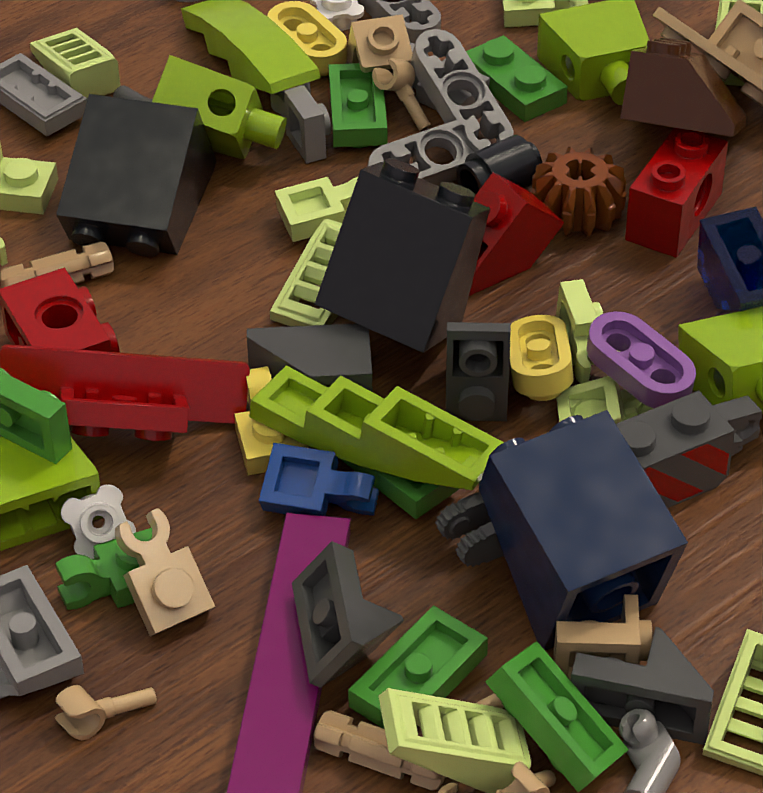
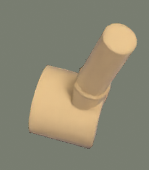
M389 58L388 62L393 69V75L385 68H374L372 78L376 87L380 90L396 92L419 131L429 127L431 124L411 88L415 81V70L411 63L405 60Z
M73 685L57 695L56 703L64 712L56 715L55 719L72 737L78 740H87L102 728L105 719L112 718L116 714L154 705L157 703L154 689L151 687L95 701L80 685Z
M519 761L511 769V773L516 779L508 787L500 790L497 789L495 793H550L549 787L555 784L556 777L551 770H543L534 774L524 763Z

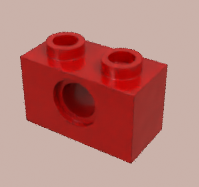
M674 128L629 188L625 240L677 258L722 194L728 141L707 135L704 132Z
M65 267L0 289V306L5 334L12 345L120 353L119 344L111 325L108 322L100 324L97 319L96 308L89 290L85 286L78 288Z

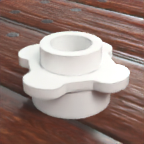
M310 0V3L315 5L316 9L340 31L350 29L351 22L357 21V19L364 15V6L358 4L357 0Z
M110 484L102 485L98 488L96 494H90L81 499L69 498L62 505L61 517L63 521L70 524L71 530L76 537L74 550L77 554L94 559L93 546L115 539V528L126 521L129 523L132 533H136L134 523L127 520L121 507L123 494L116 486ZM95 516H102L104 518V525L102 527L96 528L93 526L92 520Z

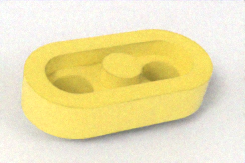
M288 1L270 9L267 16L285 31L318 67L320 76L329 75L328 64H346V36L315 7L305 2Z
M531 315L518 319L511 324L509 360L514 389L520 394L536 401L552 400L561 395L574 381L572 356L565 322L551 315Z

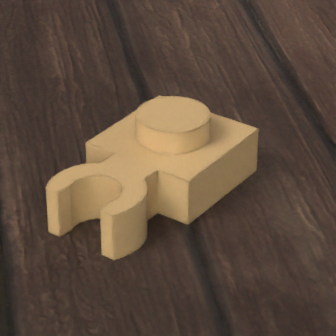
M159 508L150 511L146 515L147 521L152 528L150 541H140L135 538L127 521L115 528V539L118 546L127 555L135 557L140 566L127 572L123 577L150 637L215 607L189 547L186 546L170 553L166 544L170 534V525L166 515Z

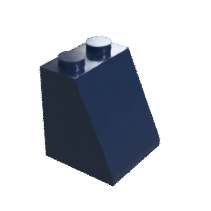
M608 410L585 419L581 415L568 417L557 423L546 434L525 441L524 438L508 440L499 445L489 455L479 490L536 640L545 651L554 647L556 621L580 622L593 620L608 623L615 622L621 619L624 594L638 595L639 611L659 602L688 541Z

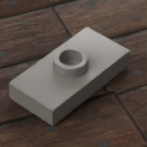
M22 53L0 63V104L45 136H49L83 117L87 98Z

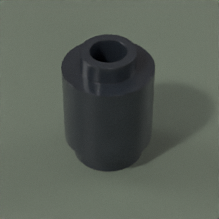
M512 135L469 154L465 159V163L460 164L457 168L458 185L471 190L476 195L492 172L527 190L532 187V177L536 172V165L542 164V158L533 143L526 141L519 135Z

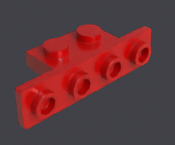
M7 344L3 345L0 349V368L4 369L10 376L40 391H48L54 394L60 401L66 403L68 423L72 425L71 432L77 435L101 437L109 435V428L134 429V436L137 438L151 441H166L172 439V432L187 433L188 421L235 424V413L246 412L248 387L246 376H249L250 368L243 361Z

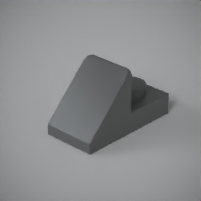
M331 541L292 582L309 683L320 688L365 660L404 621L400 614L363 599L354 552L352 549Z
M655 627L646 666L624 662L614 657H598L577 652L571 673V682L609 726L619 727L621 719L629 711L646 709L653 713L656 721H660L665 726L671 738L705 745L714 690L661 628Z

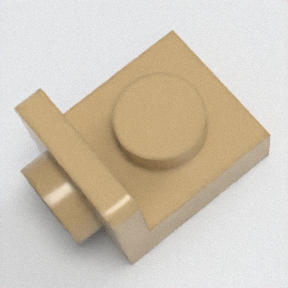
M403 14L351 22L347 45L349 64L359 63L361 71L368 73L373 72L374 68L392 69L388 62L389 58L405 60L411 63L413 53Z
M624 594L621 623L593 620L580 622L556 621L553 661L570 680L577 652L598 657H614L633 664H639V661L648 660L652 643L651 620H639L638 595Z

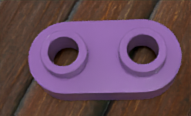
M615 311L604 313L591 323L586 348L588 357L599 369L640 402L651 408H657L692 393L696 377V368L692 360L643 320L630 313Z

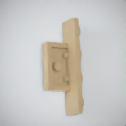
M737 0L711 37L706 39L661 7L657 8L653 16L665 27L660 34L663 38L692 42V47L705 55L721 79L726 81L729 75L733 74L745 83L740 91L763 107V14L744 1Z

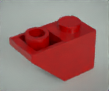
M492 172L474 198V202L489 207L490 212L469 296L530 269L564 225V222L534 194Z

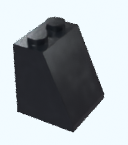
M89 94L56 214L69 240L80 246L101 241L107 245L125 247L130 252L145 257L157 256L159 252L178 255L216 164V157L198 108Z
M385 159L384 163L379 162L360 170L314 305L424 353L447 338V322L463 321L490 208L474 202L475 194L465 187L449 182H441L439 186L418 178L420 171L416 167L400 160Z

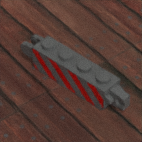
M696 391L619 422L616 425L664 504L669 508L715 489L729 475L731 456L741 451L743 445L759 437L762 410L749 396L712 405L700 391ZM480 490L475 494L460 499L457 503L452 502L450 506H446L443 511H440L441 514L436 517L438 519L435 522L437 529L443 537H446L447 540L449 538L454 540L457 537L461 539L457 543L458 548L455 550L457 556L467 567L470 565L472 567L475 565L480 566L482 562L487 563L502 556L505 558Z

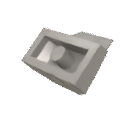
M28 565L0 575V699L8 695L22 696L84 674L81 654Z

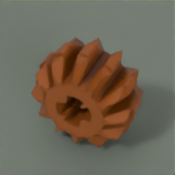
M568 146L564 155L555 152L548 153L546 162L536 165V172L532 177V194L564 222L561 228H563L565 236H568L573 231H581L587 237H590L594 228L610 231L612 222L621 218L622 210L625 208L626 179L624 177V168L613 164L612 155L596 156L592 147L585 152H576Z

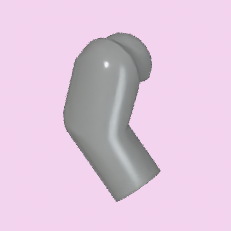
M646 709L629 711L620 721L619 734L624 739L623 743L629 749L626 753L633 763L636 772L624 793H666L680 767L681 758L679 751L665 726L660 721H656L653 713Z

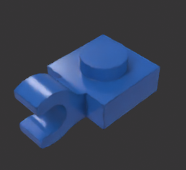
M273 443L259 503L263 511L281 514L295 513L326 516L328 504L332 503L356 514L374 515L379 489L373 488L375 482L373 475L362 472L337 471L339 461L335 452Z

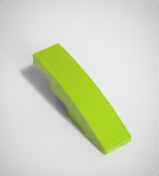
M207 0L181 8L185 27L204 34L208 53L228 61L232 78L246 82L256 89L270 94L321 78L318 67L299 45L268 16L242 0Z
M287 365L251 399L250 418L312 448L335 452L336 456L343 460L398 477L465 490H473L482 480L489 455L499 445L504 443L399 386H396L384 399L341 375L328 388Z

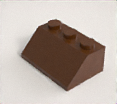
M660 38L654 39V41L648 40L647 47L631 51L620 119L734 137L746 127L748 116L705 55L691 52L692 42Z

